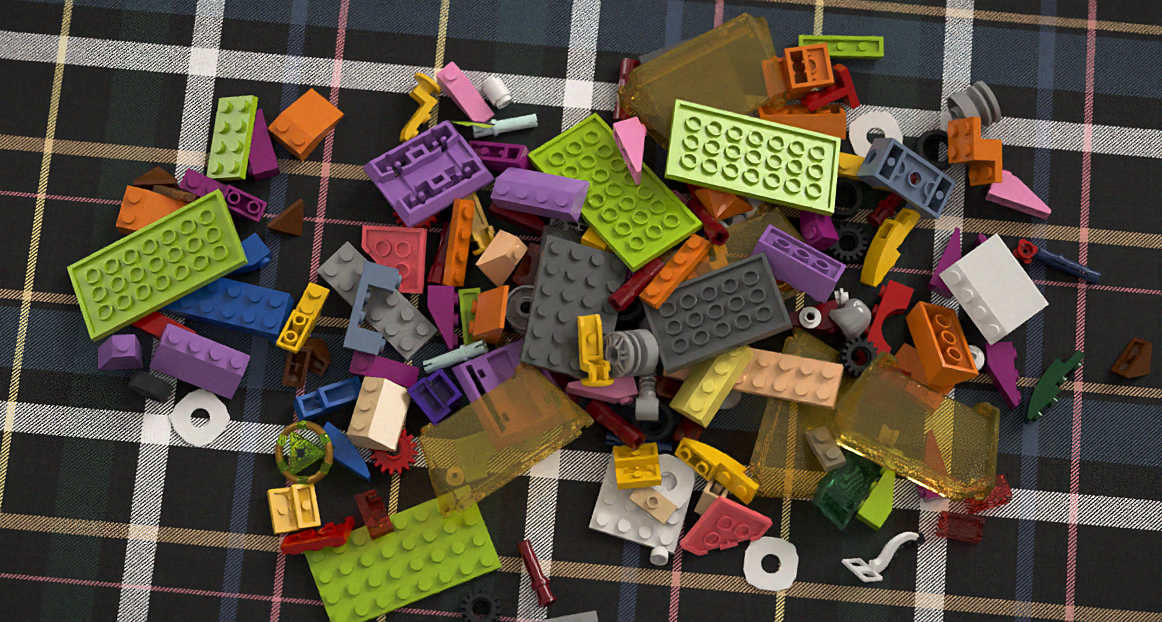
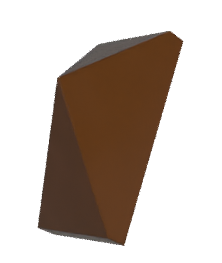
M159 166L134 180V187L150 191L180 190L178 188V180Z
M300 198L267 224L271 234L302 236L305 213L303 200Z
M308 337L303 345L312 347L308 369L322 378L332 361L326 341L324 339Z
M1134 337L1110 371L1126 378L1150 374L1152 343Z
M302 346L297 353L289 350L286 351L281 385L303 389L312 347Z

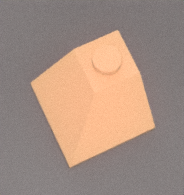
M499 230L476 265L498 288L503 285L528 248L517 236Z

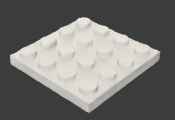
M612 451L589 529L651 548L663 546L667 549L668 553L674 554L690 498L682 508L675 510L665 525L661 524L629 500V496L636 488L617 490L614 454ZM694 471V477L696 481L698 473ZM669 472L662 473V485L658 487L663 491L673 490L677 484L676 477Z

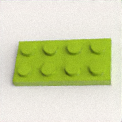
M250 95L219 98L207 177L215 181L245 179L258 102L257 97Z

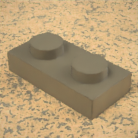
M826 426L806 433L805 439L825 472L846 464V458Z

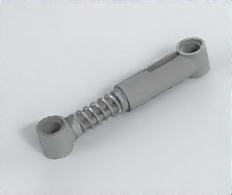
M645 316L639 322V329H645L653 335L647 316ZM656 368L648 375L639 376L640 391L639 397L636 398V420L658 421V399L655 393V387L657 386L655 384L657 381L655 378L657 376L655 373L657 371Z

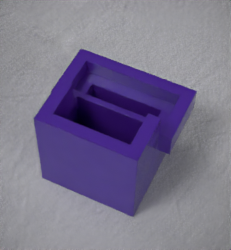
M441 368L431 374L427 380L423 377L407 390V393L434 426L462 402V393Z

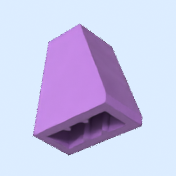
M135 334L112 335L98 348V370L143 368L142 346Z

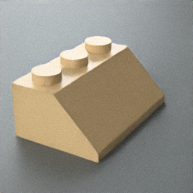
M364 377L347 432L349 439L355 447L396 451L411 401L407 389L384 378Z

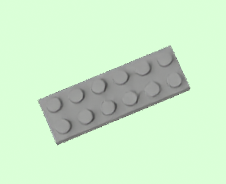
M347 241L316 271L353 308L363 266L367 260ZM368 287L367 289L371 290L368 304L363 303L362 311L366 312L364 320L376 332L382 333V337L408 362L438 333V329L397 289H394L392 294Z

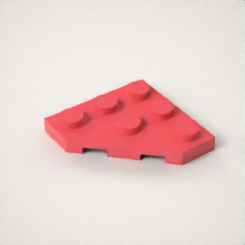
M363 225L361 247L373 258L376 264L399 269L398 275H402V280L398 291L402 293L423 294L427 229Z
M719 495L682 539L680 544L683 549L700 556L708 554L707 550L719 547L720 550L737 546V542L748 539L751 542L759 540L772 525V521L760 513Z

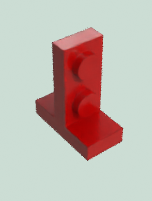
M840 63L832 66L837 82H834L832 86H825L818 91L807 93L806 97L800 99L802 107L811 112L841 97L844 104L851 109L859 107L860 104L847 67Z

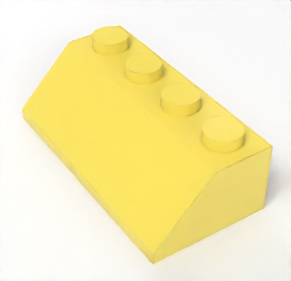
M745 345L697 363L669 407L706 428L754 356L750 347Z

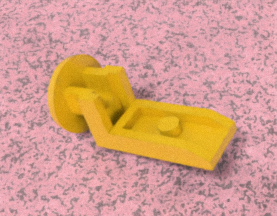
M417 72L414 75L418 83L409 96L421 106L401 131L400 142L402 143L416 137L419 132L416 130L421 123L424 125L431 117L429 112L437 100L430 94L440 95L441 93L440 86L423 73Z
M473 193L464 198L475 201L470 241L471 243L477 242L479 247L478 250L472 253L474 255H482L494 239L493 234L495 232L492 225H488L476 193Z
M600 315L578 316L580 369L588 372V377L581 379V384L586 387L609 386L614 383V378L609 377L610 362L604 360Z

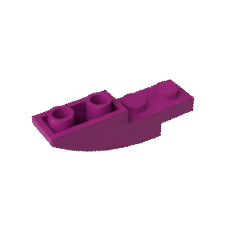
M187 168L178 187L198 197V199L219 189L224 196L230 214L257 223L267 205L265 201L229 184L226 186L190 168Z

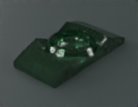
M860 434L854 435L841 449L842 454L847 460L846 464L831 470L818 483L812 499V504L839 531L844 530L869 491L871 484L876 480L880 470L886 463L883 457Z

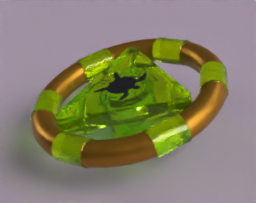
M297 421L288 425L280 433L275 445V459L281 474L289 481L301 485L314 484L326 476L333 462V446L327 432L322 427L310 421ZM311 430L315 432L323 443L325 451L294 431ZM289 435L290 470L283 458V447ZM325 455V460L316 474L312 476L295 475Z

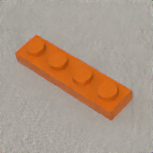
M454 198L443 285L464 287L475 201Z
M695 233L692 234L639 295L641 301L658 310L711 249L710 241Z

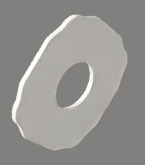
M873 111L858 116L849 125V139L855 154L858 156L866 157L872 145L867 141L866 135L872 128L882 130L885 138H894L902 144L903 136L898 123L886 111Z
M198 389L188 393L175 405L170 420L174 430L187 443L196 447H203L212 443L225 431L230 421V416L226 406L213 393L204 389ZM196 409L208 411L210 415L208 424L204 427H195L190 420L193 411Z
M669 454L659 455L660 473H672L676 477L677 484L671 491H663L658 486H652V488L675 504L677 509H680L690 498L695 484V472L677 457Z
M764 536L759 540L750 542L749 547L745 551L743 567L746 581L762 590L780 591L790 588L797 575L798 556L796 548L786 540ZM773 554L779 558L781 566L776 573L770 574L762 569L761 560L764 556Z

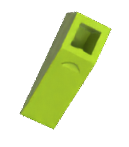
M894 459L890 464L887 462L884 464L879 472L882 477L878 482L875 480L872 482L867 490L870 495L866 500L862 498L855 508L859 511L855 517L876 531L880 529L892 511L896 460Z

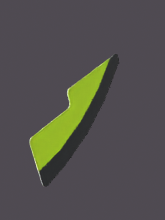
M449 120V122L465 126L474 125L486 129L496 125L479 121Z

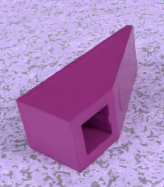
M428 285V312L448 351L451 352L454 348H458V335H454V327H458V314H454V306H459V293H455L454 286Z
M995 342L992 345L986 343L982 348L985 358L984 369L1010 410H1015L1018 404L1021 403V394L1016 388V382L1019 381L1018 369L1014 368V361L1017 360L1016 348L1012 347V342Z

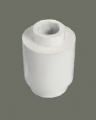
M493 76L484 82L483 91L493 106L502 109L512 102L511 93L500 77L495 78Z

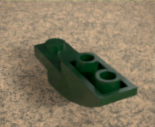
M1080 350L1065 363L1057 358L1038 380L1025 409L1023 420L1025 424L1031 420L1035 423L1044 414L1041 410L1046 405L1051 408L1059 400L1057 395L1061 390L1058 387L1068 379L1066 375L1070 371L1075 373L1083 365L1081 360L1085 355Z

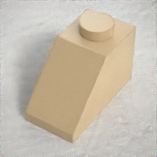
M714 478L710 479L694 512L702 516L719 495L726 498L729 490Z

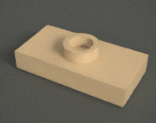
M652 487L636 488L629 496L630 501L663 525L666 524L677 509L675 504Z

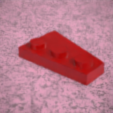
M353 516L346 517V522L335 526L334 522L325 524V527L316 532L314 529H309L286 536L280 546L282 554L297 555L307 550L319 551L324 547L332 546L337 548L346 544L354 527Z

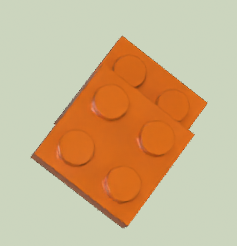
M827 43L785 48L782 58L761 61L768 103L806 97L805 95L811 92L812 88L834 85Z
M973 116L948 121V164L969 165L970 186L1003 183L1002 140L981 139L980 117Z

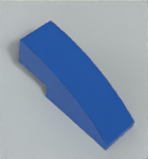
M356 376L320 387L315 392L296 397L292 403L300 423L356 402L362 384L359 377Z
M327 421L323 427L326 433L318 436L319 441L324 444L332 442L334 449L333 460L367 482H370V473L358 450L339 429Z

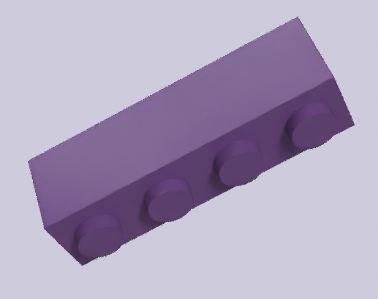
M509 167L497 177L490 198L498 208L577 223L590 182Z
M770 224L758 240L751 256L765 252L775 279L783 280L795 290L803 291L809 294L812 299L826 303L846 268V265Z
M168 323L163 329L149 368L231 400L244 375L250 355Z

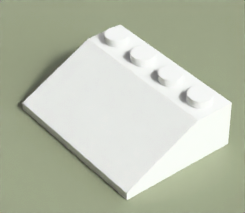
M997 233L939 274L990 345L1006 336L1049 304Z

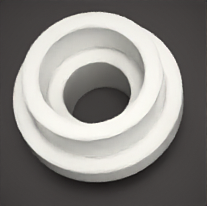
M840 288V291H835L838 308H844L843 303L849 300L848 292H843V288Z
M806 307L800 312L799 321L803 327L813 329L819 325L821 314L814 307ZM812 314L814 320H808L806 315Z

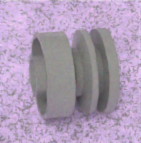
M978 81L973 86H968L966 93L958 91L946 99L947 108L952 120L973 116L980 117L982 128V125L988 127L991 123H996L1001 119L999 104L991 89L983 81Z
M523 285L515 288L508 294L505 314L510 327L523 337L529 314L525 312L530 309L534 286Z
M645 329L609 332L603 338L604 360L610 362L608 375L611 377L648 375L657 366L659 358L658 345L651 332Z

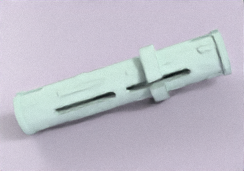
M534 113L532 115L498 121L492 119L491 122L487 123L496 125L488 129L472 125V128L474 130V138L492 134L493 136H498V133L538 127V124L536 122V114Z
M481 339L469 345H460L459 349L423 361V365H427L424 369L427 374H430L439 368L442 369L461 361H470L472 357L487 353L488 348H485L487 344L484 339Z

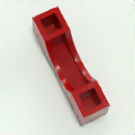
M889 280L887 286L882 285L878 297L882 298L879 305L875 304L871 313L874 320L872 325H868L863 336L867 337L868 342L872 341L875 343L873 345L874 348H878V351H876L877 354H880V358L877 359L880 363L876 366V371L882 372L891 347L882 336V323L892 315L904 314L914 289ZM857 350L855 354L859 356L857 363L864 365L866 361L865 354L861 350Z

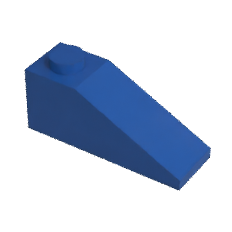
M256 232L241 242L248 264L224 276L256 271L258 268L263 269L269 265L273 258L272 254Z

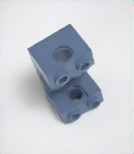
M894 138L874 139L856 175L870 186L887 187L908 201L905 208L917 211L921 215L920 219H939L957 181ZM912 173H914L917 178V181L914 185L910 181V176Z
M365 261L343 344L344 349L376 356L378 352H383L386 339H382L383 334L357 326L362 325L366 312L362 311L363 303L368 304L371 290L367 288L393 294L394 289H399L402 275H398L399 269Z

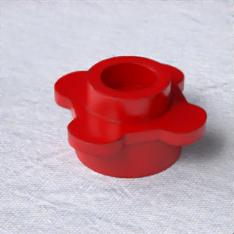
M1021 239L1018 242L1019 246L1013 250L1012 254L1015 258L1023 260L1025 264H1030L1033 255L1038 252V248L1031 242Z

